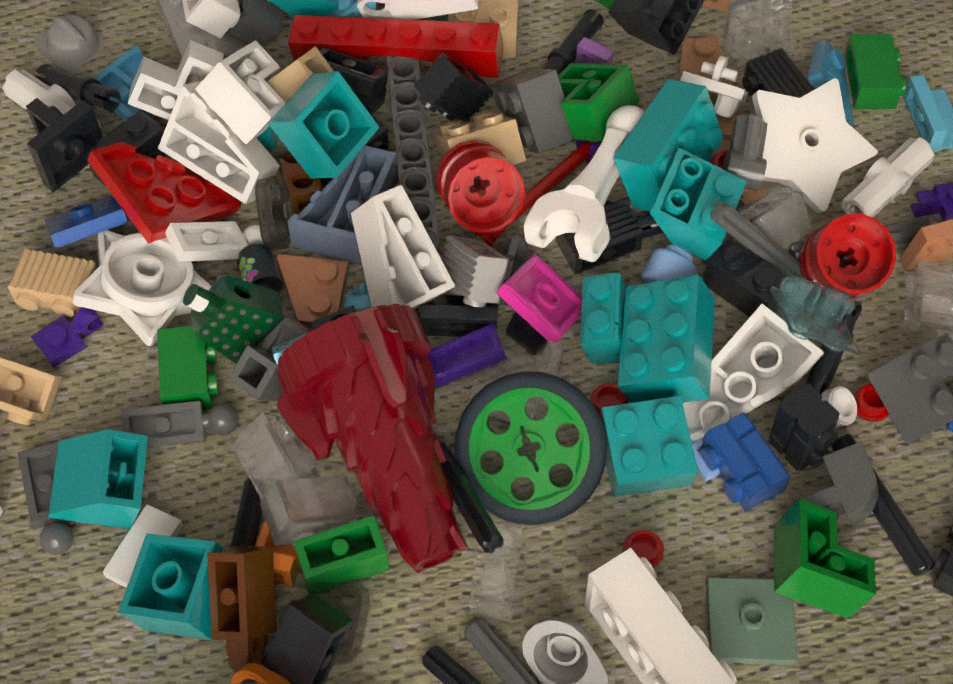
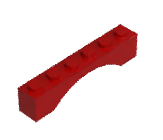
M294 15L288 40L294 61L315 46L319 51L327 47L356 58L398 56L432 63L443 53L462 65L464 64L469 69L471 68L480 77L499 78L503 55L501 30L498 23Z

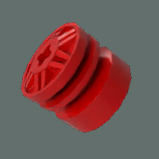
M471 140L459 143L447 151L438 164L435 178L438 193L457 222L468 230L481 233L501 230L513 222L521 211L525 198L523 179L502 151L489 142ZM479 176L478 184L473 186V178Z
M862 213L845 214L816 229L804 241L799 255L800 272L806 285L818 296L833 301L842 298L852 299L881 287L891 276L896 263L895 242L889 230L877 219ZM839 254L844 256L842 262L846 265L842 268L839 266L840 258L837 257Z

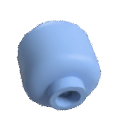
M667 245L666 248H657L653 251L641 273V281L644 284L696 275V267L692 263L693 257L685 250L674 245Z

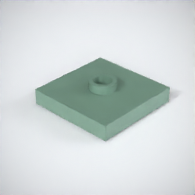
M707 579L709 648L718 662L723 660L726 663H797L793 599L774 592V579Z

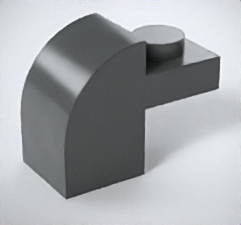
M284 314L285 319L267 336L262 347L247 345L229 377L230 381L258 400H274L280 397L283 391L277 376L279 369L273 356L272 347L311 331L288 315Z
M862 441L823 456L834 486L801 498L836 511L837 520L839 515L846 513L852 527L863 522L871 514L878 499L877 479Z

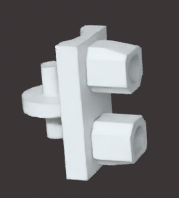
M720 56L716 65L704 61L701 72L712 75V79L683 71L680 81L704 85L707 87L708 92L718 95L714 107L716 115L732 119L740 102H746L748 92H745V89L722 83L723 79L735 82L738 76V71L727 68L728 57Z

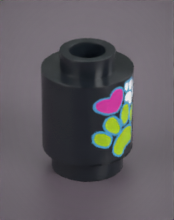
M251 244L239 252L237 266L242 280L275 290L276 292L281 290L283 283L274 255L265 245Z

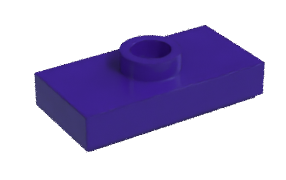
M494 323L432 348L427 358L433 367L435 388H438L507 359L498 331Z

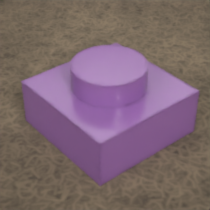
M586 37L577 45L576 63L613 64L614 51L608 49L605 45L596 43Z

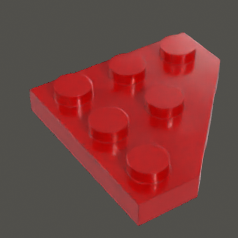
M124 142L91 150L87 159L148 244L166 238L165 232L170 223L213 222L237 213L241 206L237 198L202 176L186 171V166L160 155L153 159L136 153L135 146Z

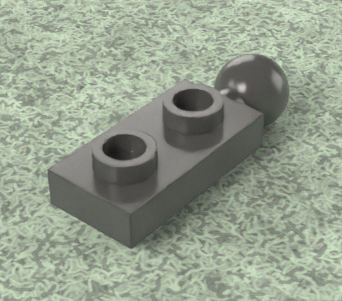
M201 401L121 409L122 432L148 436L147 448L206 442L205 429H211L219 435H226L233 432L239 422L236 409L225 403L213 406L208 413H203Z
M58 442L17 452L30 522L34 529L44 527L40 533V544L47 553L52 555L65 553L73 543L72 530L68 525L62 523L66 520L48 518Z

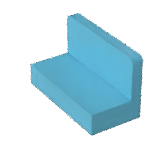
M924 75L910 77L903 98L920 137L930 144L932 151L953 148V107L945 90H930Z

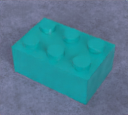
M668 79L614 155V162L633 208L651 211L678 148L708 161L713 152L720 147L723 135L706 86Z
M699 274L626 286L617 387L631 403L681 396L683 403L710 399L715 298Z

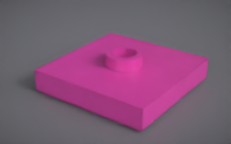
M536 254L520 267L496 292L551 345H554L581 316L582 296Z

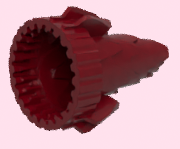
M400 304L380 305L353 312L327 322L296 340L283 352L277 364L279 369L277 376L283 388L277 402V409L301 442L312 450L318 461L327 459L330 456L334 442L337 444L347 470H353L371 512L375 517L380 516L401 557L417 573H420L449 560L458 552L469 549L452 509L453 493L441 466V463L445 462L446 458L432 425L437 423L434 417L435 379L433 367L430 360L427 359L431 351L430 343L414 308H410L409 305Z

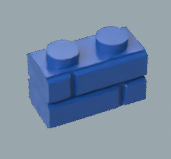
M743 412L728 420L725 424L722 423L708 430L704 436L700 452L702 459L711 471L719 468V475L724 480L723 489L732 503L739 502L745 512L786 490L791 476L746 413Z

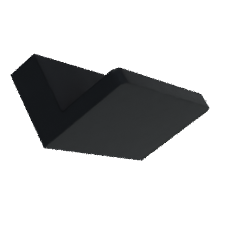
M441 295L429 303L420 305V322L426 336L461 337L494 323L497 329L498 304L486 302V306L474 307L463 302L464 296Z

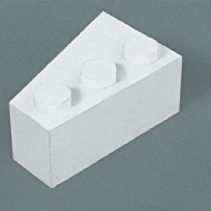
M202 81L183 85L158 149L244 204L265 197L280 165L257 138L245 144L231 130L227 123L205 103L201 95L195 90Z
M402 185L373 196L351 213L371 307L400 304L409 305L410 308L416 309L420 305L431 302L455 287Z

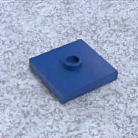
M110 195L91 203L78 205L69 211L44 220L54 246L59 248L124 224L127 218L123 208L114 196Z

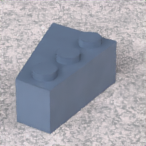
M364 145L337 178H333L321 192L317 190L310 197L311 202L299 215L294 214L287 221L292 247L361 265L362 262L351 213L373 196L396 186L398 181L396 153Z

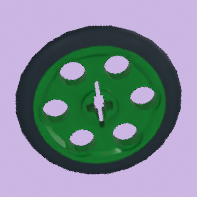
M522 371L504 375L487 384L471 399L461 415L455 434V458L487 511L498 518L516 524L541 525L558 521L574 513L590 499L601 481L606 465L607 439L603 422L595 406L580 389L563 378L548 373ZM539 396L547 402L548 413L544 419L535 420L528 415L526 405L532 397ZM496 410L506 412L511 421L509 429L502 434L494 432L489 426V417ZM564 423H571L579 430V441L574 446H565L557 438L558 428ZM526 436L529 437L531 442L540 443L541 449L535 452L537 458L535 461L539 471L535 466L534 459H531L529 454L522 455L520 452V448L525 445L524 438ZM494 450L503 457V468L498 473H490L484 469L482 457L485 452ZM563 463L570 467L573 473L570 484L566 486L554 484L550 477V470L555 464ZM527 477L533 482L534 494L531 498L520 499L514 494L512 485L516 478Z

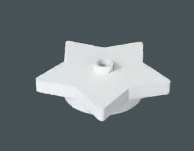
M836 78L801 98L758 90L752 95L756 115L761 116L762 120L768 123L763 158L767 160V166L763 181L779 182L786 187L792 188L818 214L827 210L840 174L878 154L877 149L846 122L840 85Z
M105 230L97 235L99 267L75 290L73 304L119 315L146 345L152 346L158 339L157 329H166L175 316L191 313V308L183 304V297L189 286L197 284L207 290L212 286L193 270L192 261H178L167 237L148 244L141 233L124 236Z

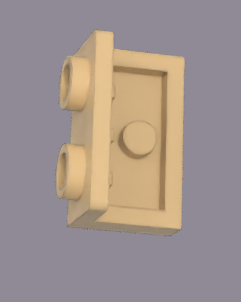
M0 357V409L9 412L8 420L30 426L32 420L45 422L50 414L62 377Z

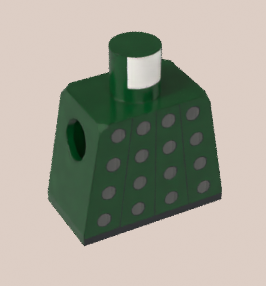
M230 275L221 276L209 290L197 284H192L186 290L183 297V304L191 308L194 333L197 337L236 364L247 345L258 346L285 319L278 292Z

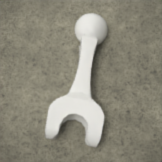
M633 105L619 107L611 113L606 123L604 139L591 162L581 174L565 189L549 192L538 198L524 224L527 244L544 248L558 235L575 233V246L579 253V259L595 262L600 257L610 241L604 204L612 186L620 175L613 157L645 111Z

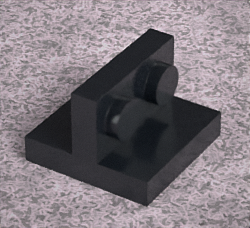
M38 98L26 105L37 134L27 145L43 185L53 193L89 165L84 152L103 138L94 109L85 100L80 101L64 115L55 106L48 107Z

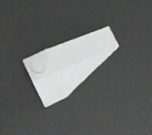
M761 304L712 360L710 399L683 403L691 443L704 438L708 430L722 423L725 424L728 420L743 412L747 414L796 385L824 352L765 305Z

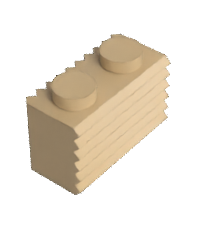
M25 248L8 284V289L15 303L26 310L35 311L38 307L52 309L60 316L72 317L82 308L73 304L74 292L97 267L92 260L87 261L84 258L80 260L77 257L58 256L55 253L37 252L34 249L30 251Z

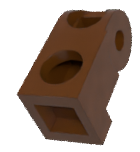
M293 155L278 157L279 170L290 202L292 215H299L311 202L310 197L317 190L321 192L323 187L319 178L311 179Z

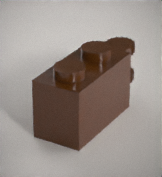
M235 546L209 552L207 556L212 640H226L228 665L231 666L230 669H234V672L248 663L263 665L266 660L263 653L268 644V634L277 632L273 546Z

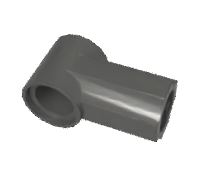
M754 114L737 116L735 119L730 149L724 158L721 169L747 181L746 189L758 191L763 182L767 166V160L763 158L768 123L764 122L761 116Z

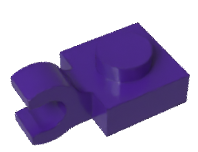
M953 183L934 185L932 191L922 190L916 192L915 196L918 203L910 205L914 217L940 214L942 221L953 219Z
M82 307L77 311L70 323L63 315L32 335L31 338L51 366L55 368L87 348L82 339L103 327V324L98 319L99 316L95 310Z

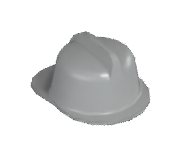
M58 15L53 18V23L50 25L49 30L34 36V43L38 49L52 60L54 64L68 71H76L80 66L93 59L98 51L104 47L102 38L92 28L90 23L77 15Z
M558 618L547 619L535 623L526 632L522 642L523 656L541 684H609V677L605 667L593 649V641L588 631L580 624L571 620H559Z

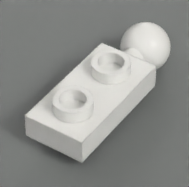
M236 221L170 223L165 232L179 262L239 259V252L244 247L251 244H263L268 248L271 242L270 234L263 226L251 225L242 233Z

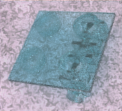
M796 275L784 277L780 284V289L771 286L770 291L777 303V308L782 313L788 325V330L792 335L801 340H808L810 338L822 342L825 346L837 352L845 350L857 355L860 351L842 320L844 315L850 314L855 306V302L850 298L849 294L830 289L827 286H820L819 283Z

